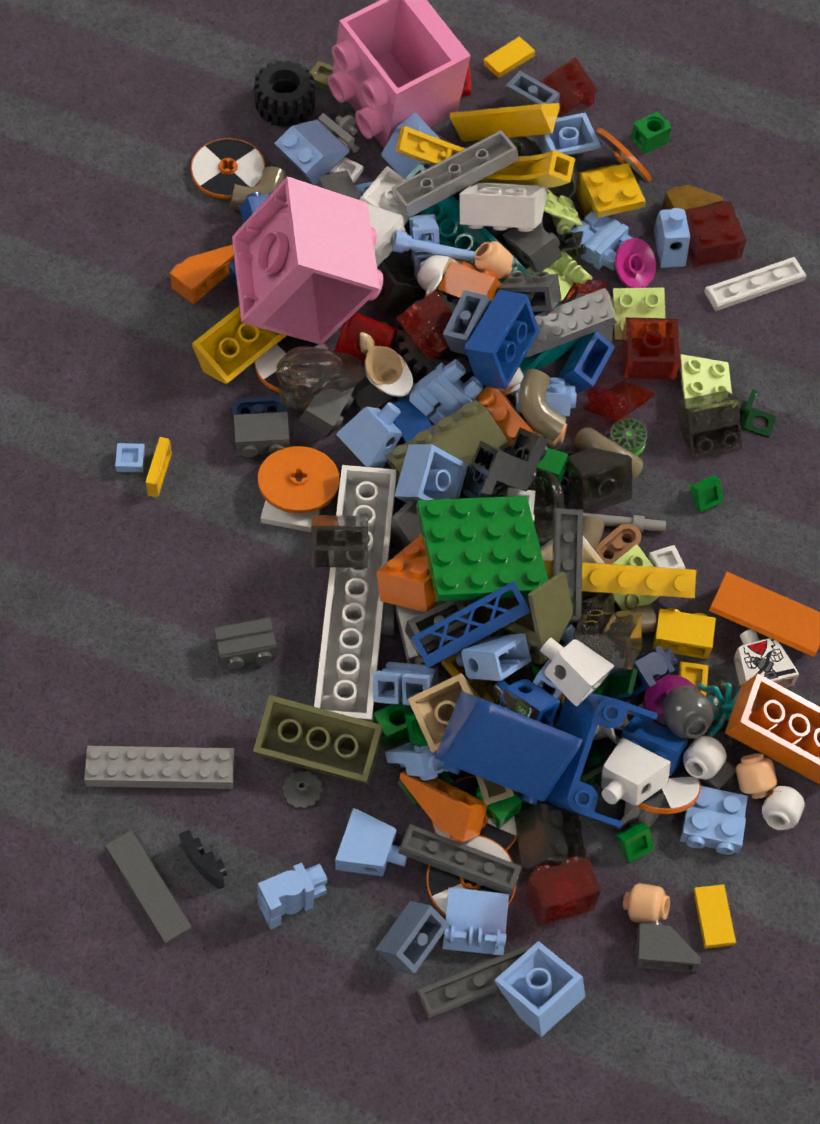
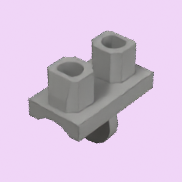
M324 113L319 116L318 119L321 124L353 153L359 150V147L354 143L355 139L350 135L357 133V129L354 127L356 123L354 117L347 115L342 118L339 115L335 119L338 123L337 125Z

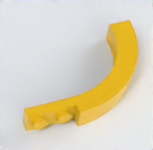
M403 126L400 128L395 152L434 166L466 148ZM555 150L533 156H518V161L483 178L478 183L548 186V188L570 183L575 158Z

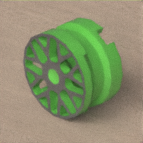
M623 418L613 424L609 439L639 456L645 448L647 430L640 421L633 418Z

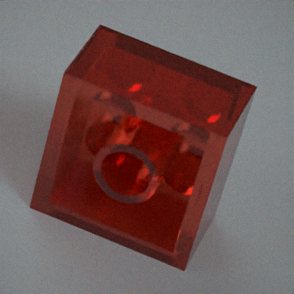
M731 201L684 209L690 233L688 253L694 267L742 258L747 240Z
M625 318L622 331L624 378L676 380L681 363L678 319Z
M572 857L563 861L562 865L555 867L543 865L536 868L530 874L526 895L538 927L594 911L601 890L589 857L583 859Z

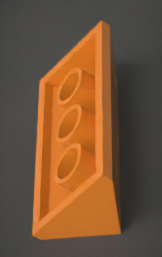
M726 572L709 611L815 657L820 646L819 611Z

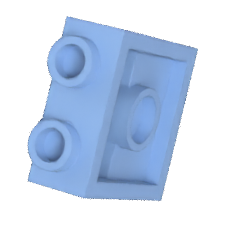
M550 378L551 381L545 395L546 403L553 411L563 416H570V408L576 407L577 394L575 386L565 382V379ZM517 389L515 392L516 411L521 413L518 400L519 389Z
M410 742L385 751L387 763L400 764V767H406L408 776H420V780L433 779L438 776L437 773L448 771L442 768L444 762L435 759L436 753H432L427 745L411 744Z
M701 786L698 800L684 812L680 841L686 842L692 848H715L717 852L725 855L739 853L743 843L748 796Z

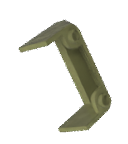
M560 572L530 592L528 597H523L531 611L530 613L486 637L525 634L531 662L542 665L548 661L549 658L540 652V649L550 638H553L557 643L560 642L573 615V605L570 599L566 573ZM516 597L500 598L497 607L509 610L519 603ZM496 598L490 600L486 604L494 606ZM480 599L462 600L464 607H467ZM479 606L474 610L472 621L480 624L489 621L493 609ZM496 610L494 617L502 614L503 612ZM471 624L470 627L472 630L478 626Z

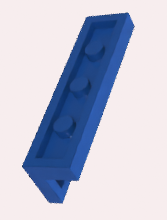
M513 581L415 634L411 638L427 668L531 611ZM512 590L519 604L509 610L497 607L501 594ZM496 598L494 606L486 604L490 600ZM479 606L493 609L490 620L483 624L472 621L474 610ZM496 610L503 612L502 614L494 617ZM470 612L468 620L460 618L461 616ZM454 620L467 623L464 634L458 638L446 635L449 623ZM470 624L478 626L469 631ZM445 626L443 634L434 632L435 630ZM428 634L440 636L439 647L427 654L419 639ZM445 638L452 640L447 644L443 645Z

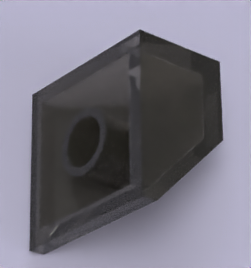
M387 258L380 263L377 269L382 272L383 285L375 300L381 310L386 313L397 312L404 314L407 308L412 309L414 302L419 299L422 304L425 302L426 291L419 285L417 277H415L414 264Z
M590 448L568 456L569 478L580 510H583V513H593L632 499V458L630 455Z

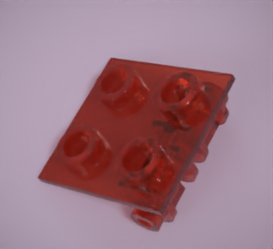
M576 57L539 81L560 93V108L557 118H560L580 103L587 107L595 103L594 94L598 91Z
M436 290L397 317L400 324L428 361L448 347L443 333L453 313Z
M625 381L619 382L609 390L594 385L586 390L589 403L583 408L618 422L626 418L636 408L645 405L649 399L656 395V392Z

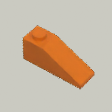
M233 244L188 257L181 264L175 265L170 272L171 288L189 302L195 304L229 275V263L235 260Z
M407 771L400 773L399 779L439 830L447 833L452 840L457 842H466L480 836L488 804L485 805L484 801L437 777L429 780H420V776H408Z

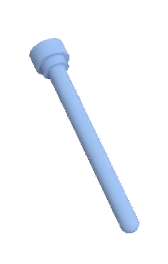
M398 230L395 232L392 251L403 253L412 249L475 262L474 251L411 239L412 237L407 235V232ZM513 260V263H512V269H513L514 266H515L514 260Z

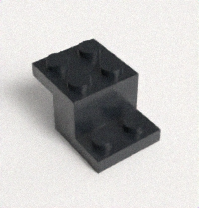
M520 427L509 452L480 441L465 476L461 493L469 498L494 497L497 480L527 492L528 487L533 484L536 478L535 470L539 461L546 455L548 440Z

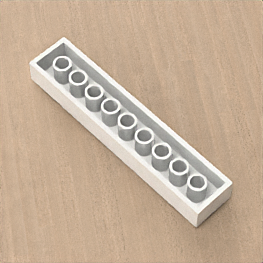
M342 465L314 707L373 722V674L378 671L384 602L380 600L376 572L389 561L391 519L394 511L397 470Z

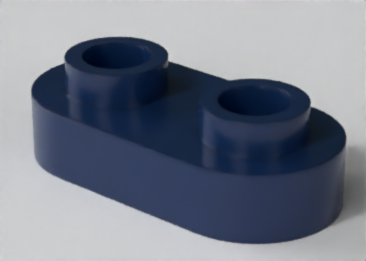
M276 396L241 398L232 406L233 419L234 415L243 413L285 412V403Z

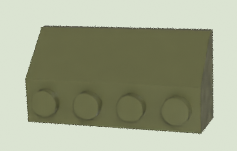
M477 400L463 405L460 410L452 415L442 418L431 428L419 432L405 444L398 445L385 457L391 469L397 470L396 479L399 481L409 444H432L467 463V473L480 441L502 450L509 447L510 443L489 411Z
M269 695L253 752L257 756L369 786L378 755L383 725Z

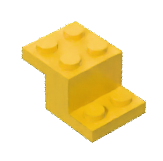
M628 163L621 165L613 164L578 172L579 183L575 195L585 217L592 210H594L596 217L600 218L644 208V196Z

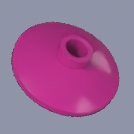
M631 238L625 240L619 246L615 256V267L620 280L627 287L644 288L654 278L656 260L651 247L645 241L639 238Z

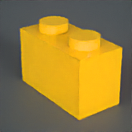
M674 608L660 609L656 620L653 649L660 645L663 650L669 647L673 654L709 659L713 648L716 618L708 617L703 613H684Z

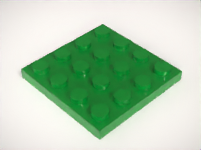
M527 496L417 501L416 510L436 602L481 599L513 581L522 597H528L530 592L548 581ZM509 590L501 594L500 598L515 597L512 590Z

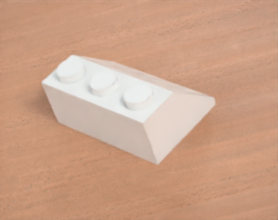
M476 182L460 193V224L468 225L471 229L493 226L494 230H507L508 227H516L518 231L522 232L533 231V228L535 229L542 221L548 186Z

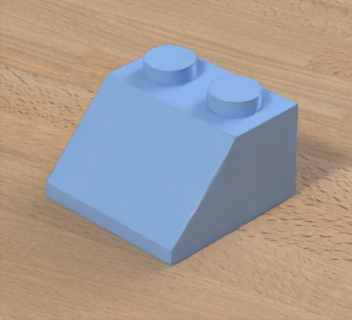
M416 112L395 128L381 153L385 161L403 178H406L420 163L426 169L432 166L395 152L400 128L407 126L440 139Z
M586 113L557 118L552 134L538 135V146L542 154L555 150L570 156L600 148V142Z
M318 120L291 126L275 142L282 155L313 185L319 182L318 176L326 175L350 152Z
M409 444L394 496L406 503L411 500L415 505H417L418 500L459 499L468 464L432 444Z
M539 941L495 979V984L519 1018L541 1037L585 998L583 977Z

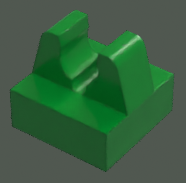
M715 475L707 479L704 478L694 485H689L690 496L694 501L695 508L700 512L724 502L721 481Z
M644 822L638 825L631 823L629 824V830L623 833L620 830L616 832L617 842L623 857L629 863L654 850L650 829Z

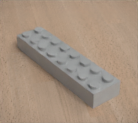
M501 130L392 187L394 199L406 215L411 217L518 161V151Z
M603 288L557 306L553 311H545L535 315L539 333L524 359L618 323L608 291Z
M87 746L84 781L86 786L233 789L235 751L234 748Z

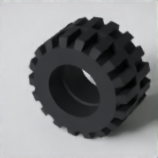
M280 60L276 61L275 64H267V68L262 67L259 70V74H256L254 82L255 107L260 117L264 116L266 122L273 121V125L276 126L282 123L283 127L288 126V123L297 125L299 120L304 122L307 120V116L312 115L313 109H315V81L313 74L309 73L307 67L302 68V64L298 62L294 64L289 60L286 62Z

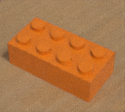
M422 534L376 572L380 600L383 602L421 612H427L441 602H436Z
M757 673L741 685L725 734L820 784V707Z

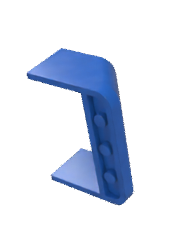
M591 693L578 706H575L565 697L554 728L582 739L578 752L544 803L613 827L621 828V821L594 812L598 802L597 793L592 786L579 780L598 725L606 728H616L624 722L627 714L652 721L657 719L658 713Z

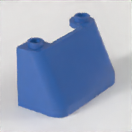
M461 691L434 758L444 762L442 768L458 775L460 770L469 772L520 792V799L536 805L538 800L544 802L578 752L582 739Z

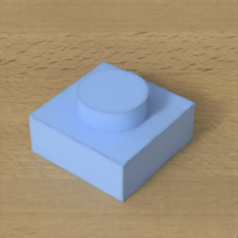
M117 443L116 472H144L145 445Z

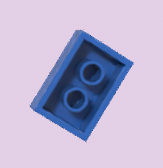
M498 290L494 299L490 301L484 316L478 321L472 336L466 341L464 350L474 376L484 386L506 390L539 333L527 294Z

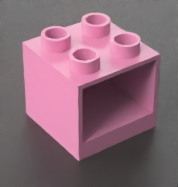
M379 0L339 21L337 43L332 47L334 59L333 73L328 76V85L338 102L348 101L356 111L355 119L361 133L368 139L375 136L382 147L385 148L395 128L416 112L429 127H432L449 118L450 113L458 111L471 55L427 0Z
M287 176L232 236L241 322L322 345L339 328H342L343 324L368 300L376 299L382 289L383 275L376 265L374 247L377 234L376 230L370 225L367 203Z

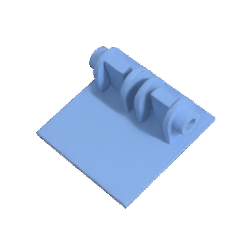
M449 888L445 920L449 926L444 931L443 949L503 955L506 943L509 894Z

